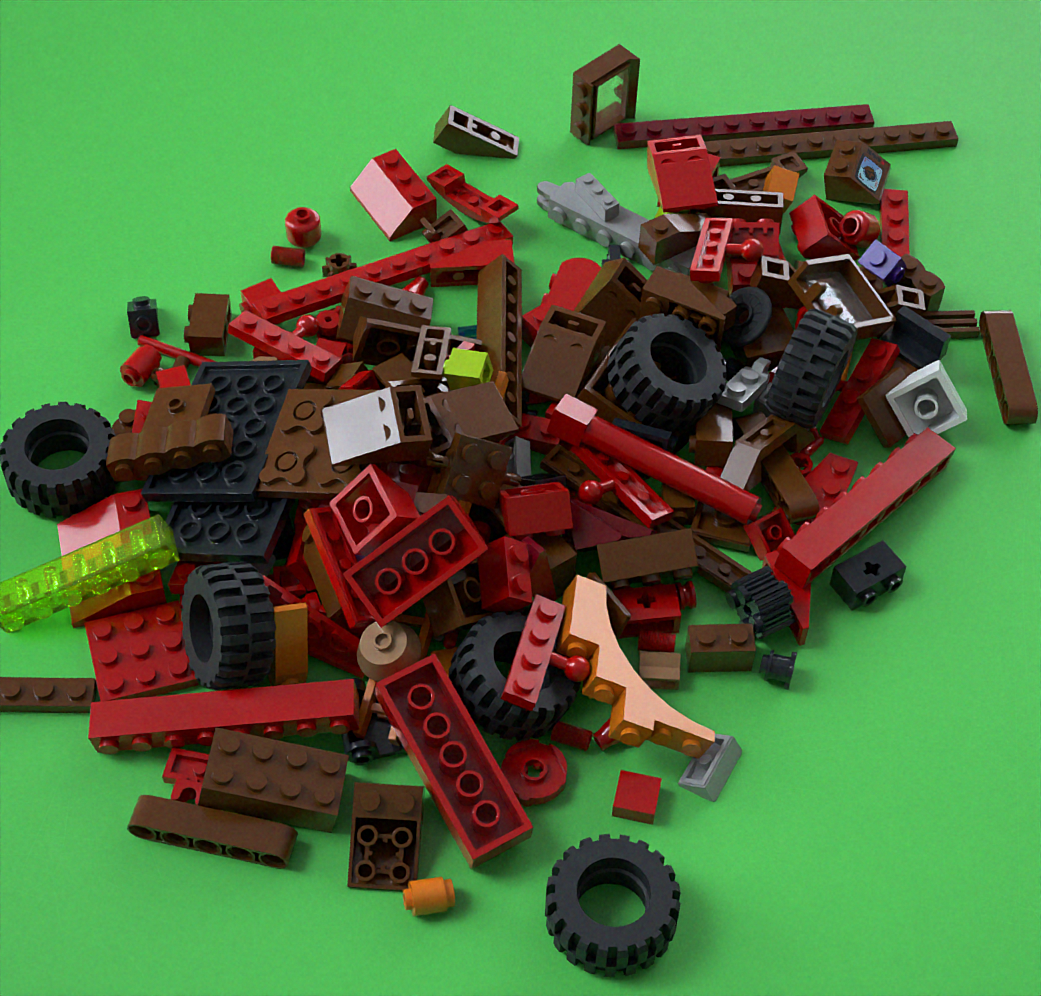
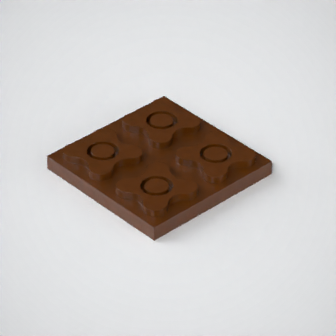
M288 389L265 453L268 454L264 469L259 474L258 497L334 499L370 464L331 466L322 409L379 390ZM374 463V465L380 469L382 463Z

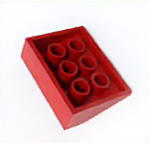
M142 489L113 494L57 524L65 576L69 574L71 584L66 586L68 596L73 595L75 605L69 607L73 628L85 626L84 622L167 603L161 569L159 568L154 571L152 560L157 559V557H154L151 554V550H149L148 540L155 538L148 501H145L142 497ZM141 544L143 554L135 557L133 547ZM126 550L128 560L121 563L119 553ZM112 556L114 566L107 569L105 559ZM98 562L100 572L92 575L91 565ZM145 564L147 574L140 577L138 566ZM84 568L85 578L78 581L76 571ZM130 570L132 580L125 583L123 573ZM116 576L118 586L111 589L109 579ZM102 582L103 593L96 595L95 585ZM88 589L89 599L82 601L80 591Z

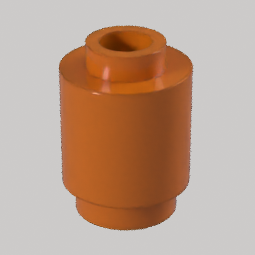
M441 876L409 881L408 889H403L405 910H411L413 916L446 912L447 908L455 907V893L452 880H443Z

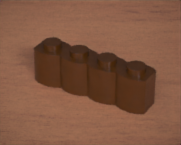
M210 414L201 417L197 421L183 420L175 422L168 427L147 428L139 434H119L110 439L106 467L114 481L124 482L135 480L142 475L163 474L172 468L187 469L197 466L201 462H220L231 456L233 428L226 414Z

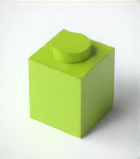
M453 348L449 360L446 359L443 365V376L446 378L451 391L490 382L493 373V367L486 352Z

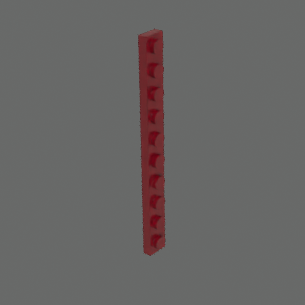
M869 104L616 123L614 124L613 132L618 150L647 147V141L700 134L703 141L706 142L874 127V119Z

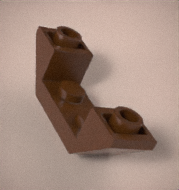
M771 414L735 442L720 478L749 491L762 481V459L782 444L787 451L798 453L814 440V434L795 422Z

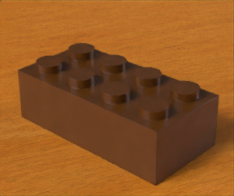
M216 727L198 805L332 833L339 812L349 755Z

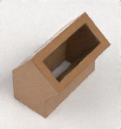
M639 651L638 675L650 689L678 690L681 654Z

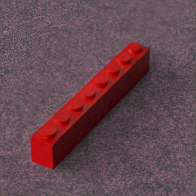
M928 427L919 435L916 433L912 434L902 449L899 447L895 448L886 462L882 463L880 461L873 467L869 476L866 478L861 476L848 493L846 491L840 493L830 508L825 506L818 512L813 522L809 523L806 521L792 539L790 537L785 538L777 548L779 555L774 566L802 589L805 588L947 467L956 448Z
M354 679L91 702L88 739L97 753L116 754L122 750L144 752L156 747L182 748L184 745L190 744L211 746L216 727L274 740L281 739L283 736L293 735L312 737L317 733L327 732L345 734L350 730H359V692Z

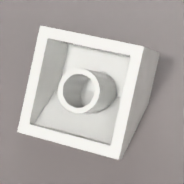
M940 360L913 372L886 394L887 400L908 437L914 433L919 435L927 427L936 434H939L967 420V409Z

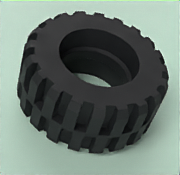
M817 308L810 309L804 314L784 351L768 392L766 408L771 414L795 422L806 429L816 427L835 393L851 356L858 333L853 323Z
M653 314L652 316H644L637 322H634L613 348L607 365L609 383L614 386L613 393L616 399L620 398L623 402L622 407L627 412L630 410L635 414L634 418L642 422L644 420L649 423L648 426L654 428L663 427V430L666 431L684 430L696 425L722 396L726 387L725 378L727 377L726 366L722 365L724 358L721 352H717L715 342L712 339L709 340L705 336L706 332L701 328L697 329L692 326L693 323L685 319L682 321L678 319V316L671 314L666 317L664 314ZM653 361L669 368L677 376L680 383L672 381L662 374Z
M58 402V405L53 406L48 403L41 405V409L34 410L33 408L27 411L24 418L21 419L19 417L12 423L13 429L8 428L3 436V442L0 444V465L11 496L15 498L16 503L22 508H28L29 512L39 516L41 513H44V516L47 518L56 519V515L69 518L72 514L79 513L104 500L105 496L109 497L116 489L115 484L117 485L119 481H114L106 467L109 442L116 435L114 429L111 428L110 422L93 408L86 410L85 405L74 403V406L69 405L68 402ZM73 450L85 454L78 462L63 469L48 470L37 467L43 459L56 452Z
M246 562L201 565L197 567L187 577L188 581L184 585L185 593L182 596L181 603L183 605L181 621L183 622L182 634L183 639H185V651L190 660V668L195 672V678L201 682V685L210 690L259 684L271 670L270 665L274 661L273 650L276 648V639L274 638L276 625L273 620L274 609L273 604L270 602L269 589L264 584L265 580L262 574L258 573L257 568Z
M505 611L496 612L491 616L481 618L476 625H473L451 659L449 679L475 725L479 723L484 727L483 731L491 735L494 733L500 734L502 739L512 740L513 737H516L517 741H526L531 737L539 738L545 735L547 731L553 729L575 701L576 693L580 690L581 681H571L565 675L564 670L548 664L536 705L532 711L501 699L507 679L500 673L495 661L506 662L512 665L527 616H522L521 612L509 611L507 615ZM557 634V637H556V640H555V644H554V647H553V650H552V652H555V653H557V652H556V647H557L558 634Z
M601 834L597 841H592L591 837L580 841L578 849L575 846H571L564 852L563 860L559 859L556 861L552 868V876L548 877L545 902L548 934L554 936L553 944L559 952L567 951L566 960L574 966L579 962L584 964V971L595 974L597 969L605 971L604 977H615L616 971H623L624 975L628 976L636 974V968L639 965L642 969H647L654 964L655 956L662 957L667 951L668 944L673 940L681 905L679 902L680 886L675 881L676 874L671 865L667 864L664 866L665 857L658 850L652 853L648 850L649 844L642 840H638L637 843L629 841L630 836L620 834L619 839H611L610 834ZM618 884L632 890L641 899L645 906V913L635 922L625 926H605L595 922L585 914L580 907L579 899L586 891L597 885Z

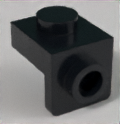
M140 296L128 302L127 315L131 338L136 339L140 335L147 337L158 336L160 330L156 299Z

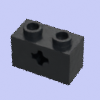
M882 540L834 566L829 584L853 611L862 605L864 607L869 606L878 596L885 592L892 593L897 590L903 583L902 579L906 565Z

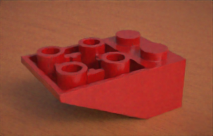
M701 134L647 141V169L663 213H677L681 210L706 209L718 206L707 148Z

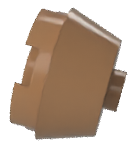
M396 621L389 622L383 628H380L377 622L369 625L364 630L357 649V661L360 669L367 677L377 682L419 662L421 656V643L416 632L406 624Z

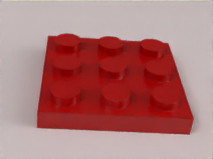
M179 600L84 622L100 701L153 697L199 685L194 676L195 672L190 668V660L185 651L186 645L182 634L183 622L181 621L182 611Z

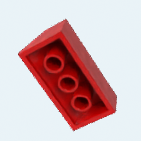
M448 495L344 572L343 576L380 628H383L489 550V548L455 496Z

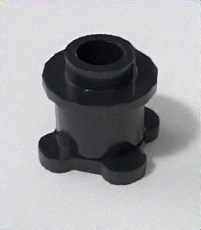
M774 650L770 651V655L763 654L759 673L765 674V681L770 678L785 682L784 689H789L797 652L792 651L791 657L774 654Z

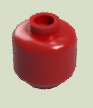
M298 207L287 214L285 218L286 237L292 245L299 248H309L319 242L322 235L320 216L315 210L307 207Z
M852 210L842 218L839 224V232L843 233L841 238L845 243L858 248H867L875 239L877 240L880 234V225L874 215L861 210Z

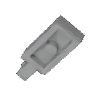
M760 357L754 362L752 368L745 366L744 369L742 368L726 383L725 390L716 403L742 413L767 388L770 379L768 369L771 361Z

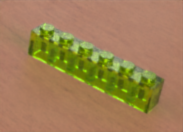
M158 514L0 582V628L6 633L20 630L28 624L48 618L56 612L76 606L84 600L104 594L110 589L134 581L145 574L163 569L167 565L178 561L179 556L173 530Z

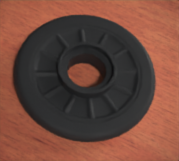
M744 287L728 296L737 305L734 326L723 332L722 339L732 346H745L756 341L766 331L772 317V304L769 296L760 288ZM749 310L747 320L740 323V315L744 311Z

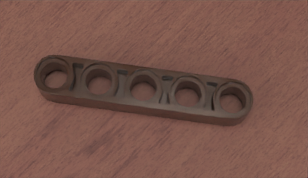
M1011 310L982 311L979 319V328L1003 423L1005 425L1035 424L1038 418V406L1014 314Z
M759 411L733 418V437L735 441L765 420V415ZM782 444L761 460V483L776 508L782 507L790 525L815 518L820 511L818 500L784 445Z
M152 795L139 796L127 830L132 835L141 839L280 869L288 867L298 836V832L294 828L282 823Z

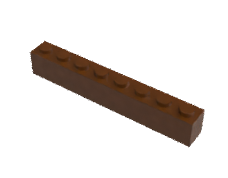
M501 254L478 271L476 339L482 340L479 352L488 353L493 367L490 382L493 381L495 384L499 371L507 373L509 381L503 401L519 428L522 426V270Z

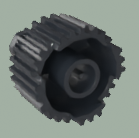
M765 566L734 581L731 585V590L725 593L727 603L732 609L737 610V615L740 616L739 624L752 623L754 637L758 639H763L796 622L795 615H791L790 613L792 612L789 609V604L793 603L794 598L790 593L791 590L788 589V584L783 580L780 582L775 580V576L771 575L773 570L769 566Z

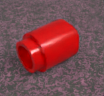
M151 345L138 347L120 366L123 381L130 386L142 387L149 380L151 372L155 368L158 369L160 367L161 354Z

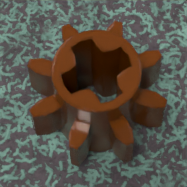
M335 253L329 258H325L326 265L322 266L323 277H330L357 268V263H352L351 255Z

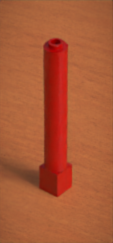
M565 394L555 407L546 432L578 448L581 443H584L745 525L748 520L753 522L756 520L763 506L758 503L760 497L596 416L598 409L568 394Z

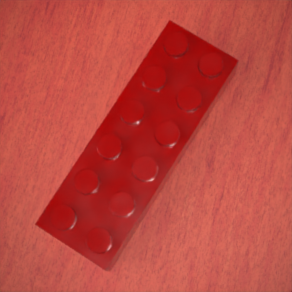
M435 653L375 683V696L470 869L531 838L534 828Z

